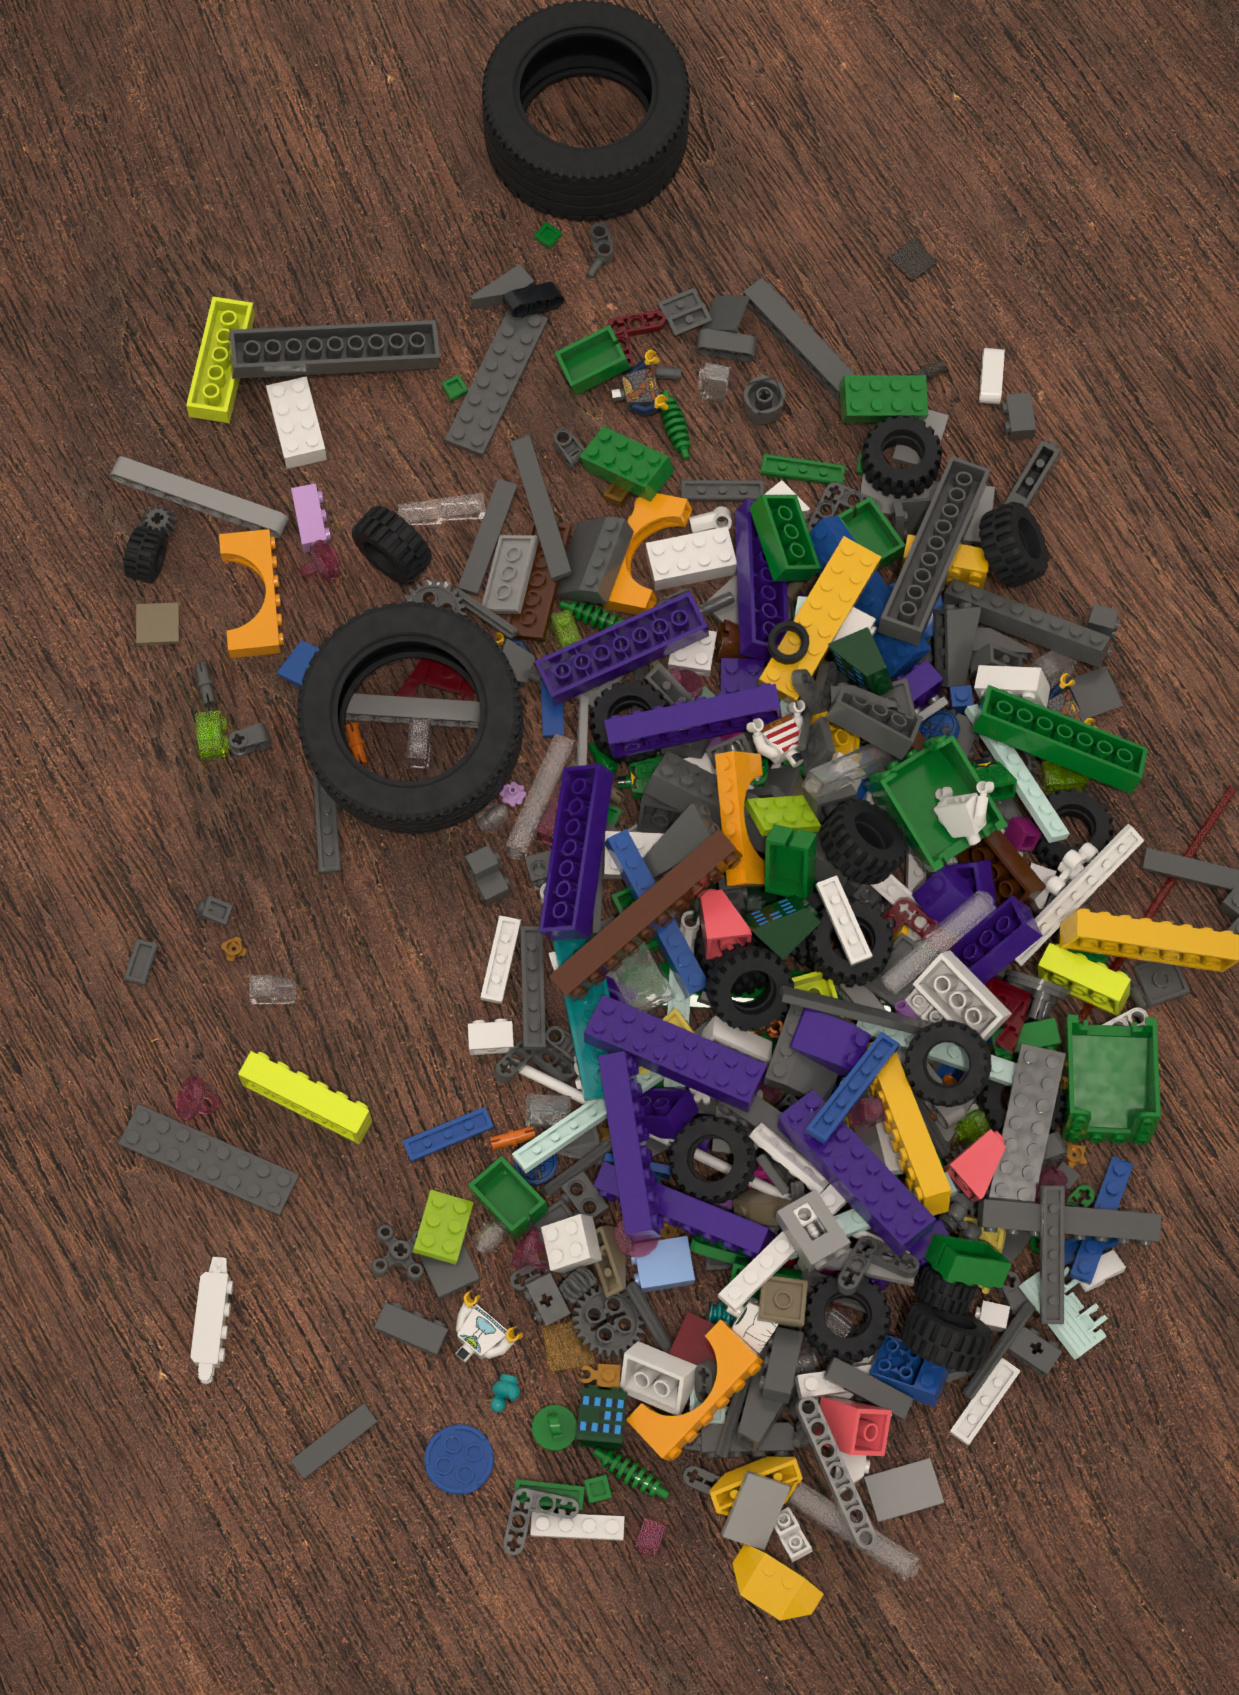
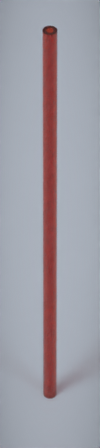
M1233 786L1227 788L1183 855L1184 857L1192 858L1236 792ZM1169 877L1142 918L1152 919L1177 882V878ZM1116 957L1109 969L1114 972L1118 971L1126 958ZM1086 1002L1078 1014L1079 1023H1083V1020H1086L1094 1008L1093 1005Z

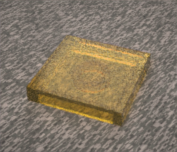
M570 1322L542 1327L550 1373L578 1369L583 1366H595L593 1351L589 1354V1346L586 1345L581 1348L583 1340H575L579 1332H573L572 1328L577 1324Z

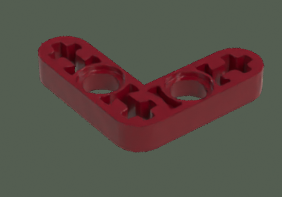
M654 310L621 316L608 321L607 326H611L618 342L626 345L623 352L631 366L630 369L634 367V359L628 337L661 331L665 327V315L661 311ZM654 318H657V320L659 321L658 324H655V321H653ZM645 319H647L648 326H645ZM633 321H640L642 326L640 328H633L630 324ZM624 323H627L628 330H625ZM617 325L619 331H615L613 326ZM628 369V370H626V371H624V372H622V373H620V374L625 375L630 369Z
M901 897L896 900L882 915L883 919L892 918L896 921L895 927L890 929L893 930V934L906 923L930 945L941 947L947 941L946 931L908 897ZM902 903L903 905H905L906 903H908V909L912 913L915 909L918 912L914 913L911 917V920H909L907 918L910 917V914L905 910L903 912H900L899 904ZM919 916L927 920L926 926L922 928L914 924L915 919ZM931 924L934 925L933 927H931L933 932H935L936 934H938L939 932L942 933L941 941L938 939L933 941V935L929 931L927 932V934H924V932H926L929 929ZM867 937L865 938V940L869 947L871 943L869 938Z

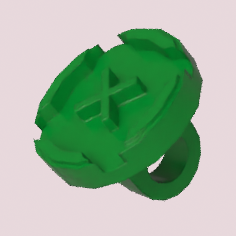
M548 1405L535 1415L532 1423V1434L536 1443L542 1448L551 1452L562 1451L568 1448L575 1440L577 1420L574 1414L566 1407Z

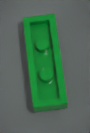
M515 1480L514 1493L520 1487H529L576 1498L579 1502V1511L583 1509L585 1490L583 1486ZM526 1492L517 1495V1498L521 1501L520 1505H524L527 1500L530 1501ZM544 1496L540 1499L541 1507H552L553 1501L550 1497ZM556 1498V1509L561 1507L566 1510H576V1507L572 1506V1502H568L567 1505H561V1499Z

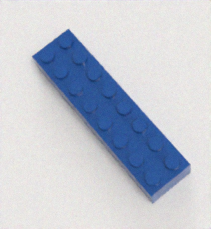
M839 516L822 518L809 532L821 567L817 572L819 576L822 574L843 536L856 542ZM875 571L854 607L876 619L875 627H877L873 639L887 667L890 678L906 675L931 648L923 637L919 646L878 632L881 616L892 592L878 572Z

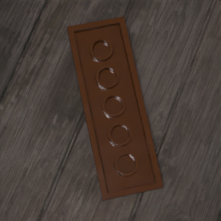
M531 521L528 535H536L539 538L535 522ZM558 523L567 553L573 528L571 524ZM540 539L521 614L507 615L506 621L518 629L515 639L545 641L560 580L553 582Z

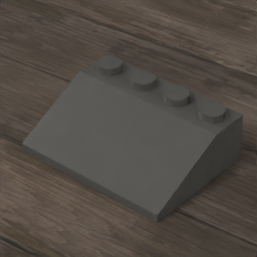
M606 516L577 523L567 549V556L573 575L560 579L556 598L607 605L634 533L625 519Z
M791 1004L763 1085L800 1098L814 1090L827 1102L831 1097L838 1074L789 1048L804 1007ZM822 1012V1013H825V1014H827V1015L833 1016V1017H835V1018H838V1019H840V1020H843V1021H846V1022H848V1023H851V1024L855 1025V1024L852 1023L851 1021H849V1020H847V1019H845V1018H843V1017H841V1016L834 1015V1014H830V1013H826V1012Z

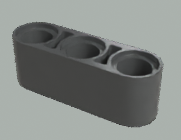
M701 329L698 333L696 352L703 356L750 362L755 359L757 338L747 334Z

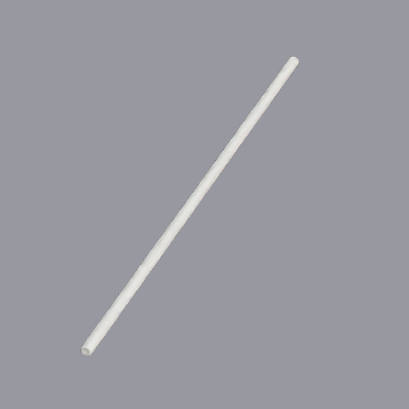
M526 1065L519 1072L583 1105L588 1102L584 1101L582 1091L529 1065ZM649 1134L650 1138L669 1147L671 1143L674 1144L676 1139H662ZM698 1148L695 1151L694 1159L726 1175L732 1169L733 1165ZM756 1176L753 1182L748 1184V1186L762 1193L792 1201L790 1193L782 1196L776 1186ZM866 1230L852 1236L858 1240L861 1237L870 1236L884 1242L880 1237Z

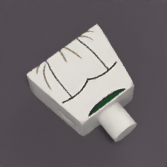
M750 1297L745 1306L742 1305L736 1312L727 1307L726 1311L736 1317L732 1329L754 1350L760 1353L779 1324L757 1321L759 1300Z

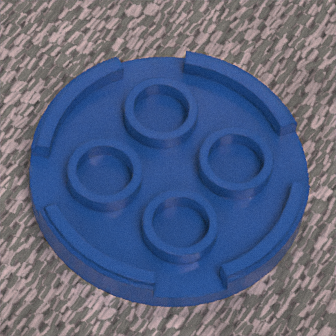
M458 1424L437 1432L431 1438L425 1451L424 1462L426 1472L437 1488L448 1494L465 1495L478 1490L486 1483L493 1469L494 1455L489 1441L482 1432L474 1427Z

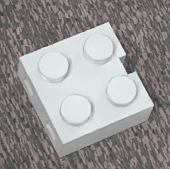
M709 631L708 637L671 653L668 671L710 677L717 632Z

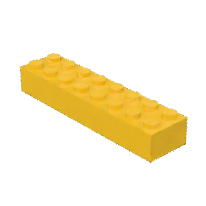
M843 536L794 619V622L800 623L809 635V647L806 655L801 661L794 664H782L772 657L759 678L758 686L764 683L776 684L778 697L788 704L795 702L797 705V701L801 697L792 684L793 671L807 669L813 678L830 649L828 644L833 642L852 608L856 605L879 566L881 556ZM787 631L777 649L786 655L796 653L801 647L799 635L795 632Z
M1078 909L1060 922V948L1216 972H1224L1239 963V935L1233 934L1232 931L1217 932L1208 927L1197 929L1189 924L1178 926L1172 925V922L1169 921L1158 923L1152 922V919L1149 918L1132 919L1129 915L1113 916L1109 912L1093 913L1089 909Z
M873 1042L868 1043L865 1052L867 1051V1049L871 1046V1044H872ZM896 1052L868 1089L870 1095L876 1098L875 1106L879 1104L876 1110L878 1114L883 1116V1128L885 1133L890 1134L892 1139L890 1140L891 1149L899 1157L898 1166L901 1173L904 1172L906 1175L905 1184L910 1192L912 1191L920 1203L934 1216L949 1211L951 1188Z

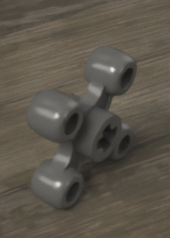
M957 1201L950 1202L949 1211L941 1213L937 1219H941L947 1232H954L958 1227L962 1231V1237L965 1239L978 1240L982 1235V1230L973 1222L967 1223L963 1220L968 1210Z
M381 1225L376 1231V1239L379 1243L387 1246L388 1254L383 1258H376L372 1262V1274L376 1277H384L392 1266L403 1267L406 1271V1277L410 1282H419L423 1278L424 1268L421 1264L414 1262L411 1256L419 1230H416L408 1241H403L395 1238L394 1230L390 1225ZM397 1251H402L403 1256H398Z

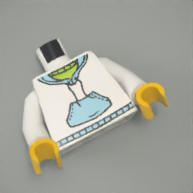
M469 1290L464 1295L465 1302L457 1317L455 1330L458 1333L457 1339L463 1345L455 1353L456 1356L463 1362H466L473 1353L481 1360L485 1357L491 1359L504 1355L514 1344V1341L523 1337V1333L515 1336L513 1332L517 1326L507 1330L477 1304L474 1306L479 1301L480 1295L478 1294L475 1300L470 1298L472 1290Z

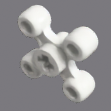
M1087 842L1078 852L1073 849L1068 851L1057 869L1062 874L1059 877L1056 875L1051 877L1046 884V889L1053 895L1058 896L1085 868L1083 864L1085 862L1090 863L1098 855V849Z

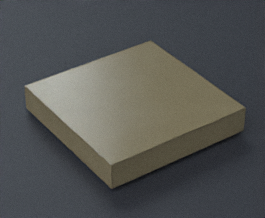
M179 602L136 604L137 646L180 644Z
M772 1276L760 1287L757 1321L803 1327L808 1281Z

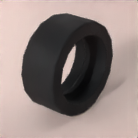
M783 621L776 624L771 630L767 641L768 651L771 657L779 663H797L807 653L809 635L800 623ZM792 631L799 635L801 647L796 653L786 655L777 649L776 638L781 632Z

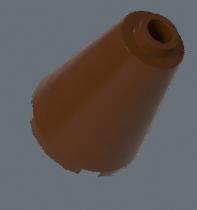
M724 619L716 638L718 650L714 649V660L721 662V658L755 659L740 655L739 625Z

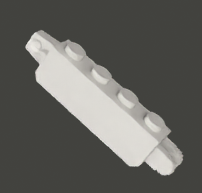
M223 1257L212 1258L209 1272H205L200 1276L190 1357L196 1366L199 1367L198 1378L205 1385L213 1382L215 1368H220V1362L225 1360V1348H222L223 1339H227L228 1326L225 1325L226 1317L230 1316L231 1303H228V1295L233 1293L234 1282L230 1281L227 1259Z

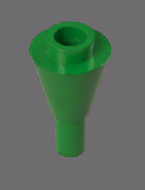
M594 742L590 743L587 748L594 756L596 764H601L615 775L619 766L618 763L600 751Z

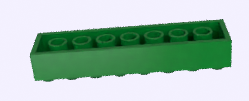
M991 685L987 686L979 701L972 731L1130 794L1133 793L1142 779L1148 748Z

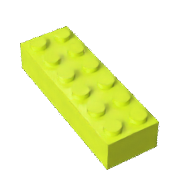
M212 297L186 405L189 417L230 423L240 378L232 379L228 344L229 330L252 329L255 318L253 303Z
M252 1051L250 1052L238 1073L242 1086L360 1145L372 1123L367 1105L359 1101L354 1103L348 1100V1096L342 1092L337 1091L334 1093L328 1090L329 1087L322 1082L317 1081L314 1083L308 1080L309 1077L302 1072L297 1071V1073L290 1071L289 1067L278 1061L276 1064L270 1061V1057L262 1052L257 1054Z

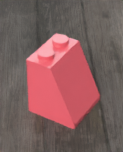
M708 889L700 897L699 917L706 960L715 959L717 956L721 958L724 955L723 950L728 948L730 951L734 949L733 945L738 943L741 946H745L746 942H751L752 937L751 929L723 890Z
M992 1129L979 1136L943 1168L972 1203L984 1197L1006 1148L1003 1144L1004 1138L997 1131L993 1132Z
M821 1397L820 1408L840 1452L849 1455L885 1456L892 1410L839 1397ZM821 1425L815 1432L816 1436H819L822 1432Z

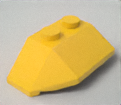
M767 1456L725 1473L709 1490L716 1513L728 1516L746 1471L789 1484L791 1488L784 1504H786L803 1478L795 1457Z
M744 1544L732 1563L740 1596L779 1621L812 1615L824 1595L807 1579L765 1552Z

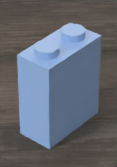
M687 1236L634 1244V1251L630 1252L632 1265L637 1267L634 1281L638 1284L642 1293L694 1285L695 1277Z

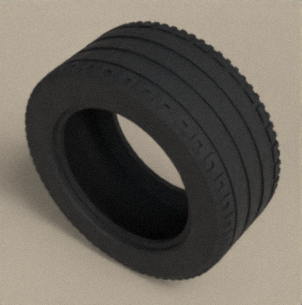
M595 0L564 1L562 4L548 5L545 9L541 8L538 12L534 11L530 16H525L524 20H519L516 26L513 25L510 31H507L504 37H501L499 44H496L494 51L491 52V57L488 59L482 84L485 144L492 167L496 174H498L499 179L523 203L526 202L529 207H534L536 211H543V214H551V217L557 216L563 220L566 218L569 221L574 219L577 222H582V220H586V222L595 220L596 222L599 219L608 220L611 217L614 219L619 215L624 216L627 212L632 213L634 209L638 210L642 205H647L649 200H654L655 196L661 194V190H665L667 184H670L672 177H675L677 170L680 168L688 141L690 104L688 73L683 57L679 53V49L675 47L673 40H670L668 34L665 35V31L662 28L660 29L658 24H653L650 18L646 19L645 15L642 13L638 14L634 9L631 11L629 7H621L620 4L614 5L612 2L604 3L602 0H599V2H595ZM581 75L600 76L624 85L639 98L647 111L641 123L627 136L614 143L591 148L568 146L546 137L533 126L525 112L532 100L547 86L568 77Z
M415 601L401 602V604L396 602L383 604V607L380 608L376 606L365 610L361 615L357 614L353 618L348 619L345 625L342 623L332 632L333 635L331 637L328 636L321 643L319 651H316L310 660V666L306 668L302 678L297 705L298 732L302 748L313 772L327 794L343 810L353 815L356 819L370 824L372 827L399 834L432 833L444 828L446 830L457 826L460 822L467 821L474 817L475 813L481 812L487 807L490 801L494 800L501 792L502 787L506 785L515 768L522 746L524 730L523 709L517 679L509 664V660L496 641L477 623L471 622L468 617L458 612L456 614L452 609L443 606L435 607V604L421 602L416 604ZM423 658L440 662L452 668L470 684L480 702L479 727L475 739L466 754L447 771L421 781L405 782L390 780L365 768L348 750L344 732L346 710L353 693L370 673L396 660Z

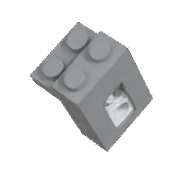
M816 1189L777 1211L775 1220L799 1255L797 1265L801 1271L806 1269L809 1272L814 1269L819 1271L829 1264V1260L833 1258L840 1259L848 1253L847 1250L851 1242ZM806 1214L810 1219L803 1221L798 1215Z

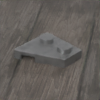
M942 691L927 700L928 703L924 706L916 707L915 712L916 715L923 717V721L949 703L948 698Z

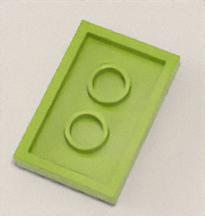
M803 795L747 799L744 804L762 836H768L774 824L794 828L793 832H797L799 829L813 833L819 832L821 824Z
M430 1190L413 1253L456 1265L474 1202Z

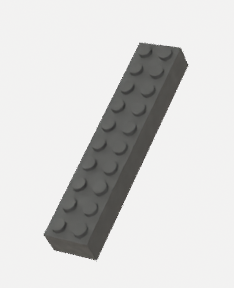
M436 320L229 330L228 344L232 379L438 368L440 361Z
M953 456L950 457L883 611L878 629L879 633L919 646L985 491L991 469Z
M667 751L652 774L645 793L681 812H684L692 803L703 801L710 810L713 822L722 831L717 775ZM747 791L745 802L747 799L759 798L757 795ZM744 806L745 825L750 842L754 849L766 854V838L768 836L760 834ZM820 828L819 832H813L817 833L815 880L821 882L837 875L843 888L849 877L844 876L841 870H837L833 866L834 863L826 857L827 853L823 851L820 839Z

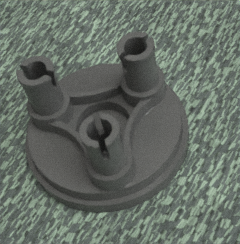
M1007 969L1006 983L1029 992L1034 997L1027 1016L1034 1018L1036 1021L1049 1019L1052 1007L1056 1005L1057 999L1066 1000V997L1070 995L1071 990Z

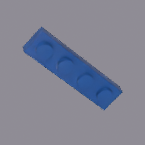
M483 1107L405 1139L402 1142L412 1163L494 1129V1126L486 1108Z

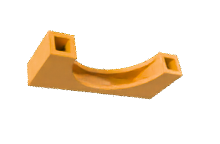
M658 493L651 502L641 497L636 498L634 511L627 521L634 533L607 605L602 604L604 609L638 615L655 607L657 598L653 590L639 585L632 578V559L639 545L651 534L669 527H686L692 512L688 499Z
M269 529L219 534L222 561L235 562L249 567L260 576L266 586L265 600L259 613L247 624L233 630H227L230 658L281 653L280 646L284 645L283 633H279V626H283L282 615L277 611V607H281L280 594H276V588L279 587L278 575H274V568H278L277 556H273L272 549H276L275 536L271 537Z
M738 751L715 754L722 832L743 855L740 858L741 862L735 868L726 870L727 886H765V860L754 850L748 837L744 818V802L748 786L754 778L763 776L761 754Z
M721 1319L705 1335L714 1349L717 1360L716 1381L706 1400L691 1412L678 1416L661 1415L650 1406L641 1403L626 1419L664 1460L676 1459L682 1453L681 1449L686 1443H691L697 1437V1432L702 1426H707L713 1420V1415L729 1403V1398L734 1393L743 1389L746 1384L745 1381L750 1376L758 1373L761 1369V1364L764 1362L755 1350L727 1322Z

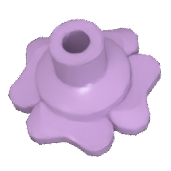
M513 781L510 785H504L500 796L503 797V803L515 807L516 804H522L523 798L526 797V792H524L523 785H518Z

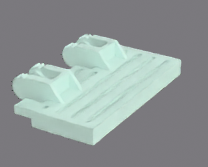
M1069 1267L1064 1269V1277L1071 1271ZM1039 1271L1018 1287L1040 1314ZM1076 1279L1071 1280L1067 1285L1064 1284V1324H1048L1074 1360L1107 1337L1102 1329L1095 1333L1093 1330L1108 1319L1106 1315L1100 1316L1095 1322L1091 1319L1089 1315L1096 1312L1099 1308L1096 1303L1082 1314L1079 1313L1084 1308L1082 1303L1073 1292L1068 1296L1065 1295L1067 1291L1079 1283Z

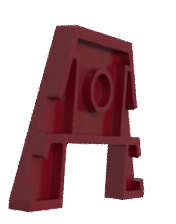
M423 658L420 659L414 671L407 677L403 686L394 695L416 697L418 687L422 684L460 695V700L474 701V690L458 672L440 662Z
M993 977L984 985L1012 1013L1001 1025L1005 1029L996 1039L995 1044L996 1047L1014 1054L1031 1003V993Z

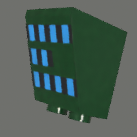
M868 627L828 644L837 669L862 689L876 695H883L889 690L894 689L887 667Z
M796 895L760 908L743 917L752 932L782 960L821 923L816 917L818 912L813 908L812 904L804 897L800 900Z
M587 1385V1388L582 1387L576 1446L622 1451L628 1392H623V1388L610 1387V1390L600 1389L601 1386Z

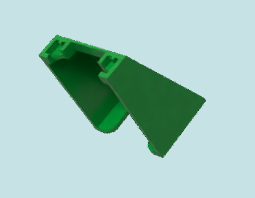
M945 734L925 740L922 743V748L918 750L916 748L911 749L906 753V758L900 762L897 759L886 765L887 770L873 773L868 777L870 781L864 784L882 810L888 812L889 816L898 823L897 826L902 829L906 842L928 872L938 871L944 867V863L949 862L951 858L971 846L966 837H951L947 829L939 823L934 808L940 800L936 798L935 792L943 787H951L953 791L952 796L977 793L980 796L976 788L977 784L981 781L954 735L946 736ZM989 793L986 796L988 797L986 825L978 832L981 839L990 836L995 830L1000 831L1008 826Z
M1067 1014L1064 1023L1063 1053H1066L1063 1065L1062 1089L1065 1093L1064 1102H1066L1061 1121L1062 1139L1069 1142L1087 1140L1092 1143H1101L1103 1141H1112L1114 1144L1134 1142L1137 1145L1151 1143L1161 1117L1157 1018L1145 1017V1025L1137 1026V1022H1132L1131 1026L1088 1025V1020H1083V1023H1079L1078 1015Z

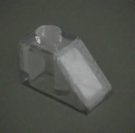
M249 975L250 1001L252 1004L296 1003V981L273 975Z

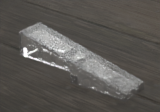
M483 493L398 504L397 506L398 516L404 518L411 525L441 524L442 520L483 519L486 512Z

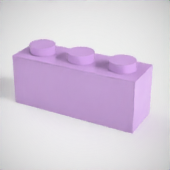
M316 484L291 488L303 552L328 549L327 541L331 540L329 528H324L323 523L327 522L326 511L320 508V503H324L322 491H317Z

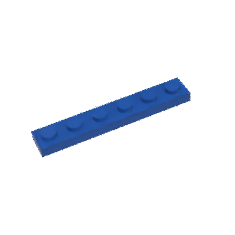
M881 1032L808 1125L806 1133L825 1145L899 1049L900 1043Z
M1112 1156L1093 1207L1094 1209L1118 1210L1134 1164ZM1086 1236V1240L1081 1241L1069 1277L1088 1285L1092 1283L1106 1243L1094 1241L1095 1236Z

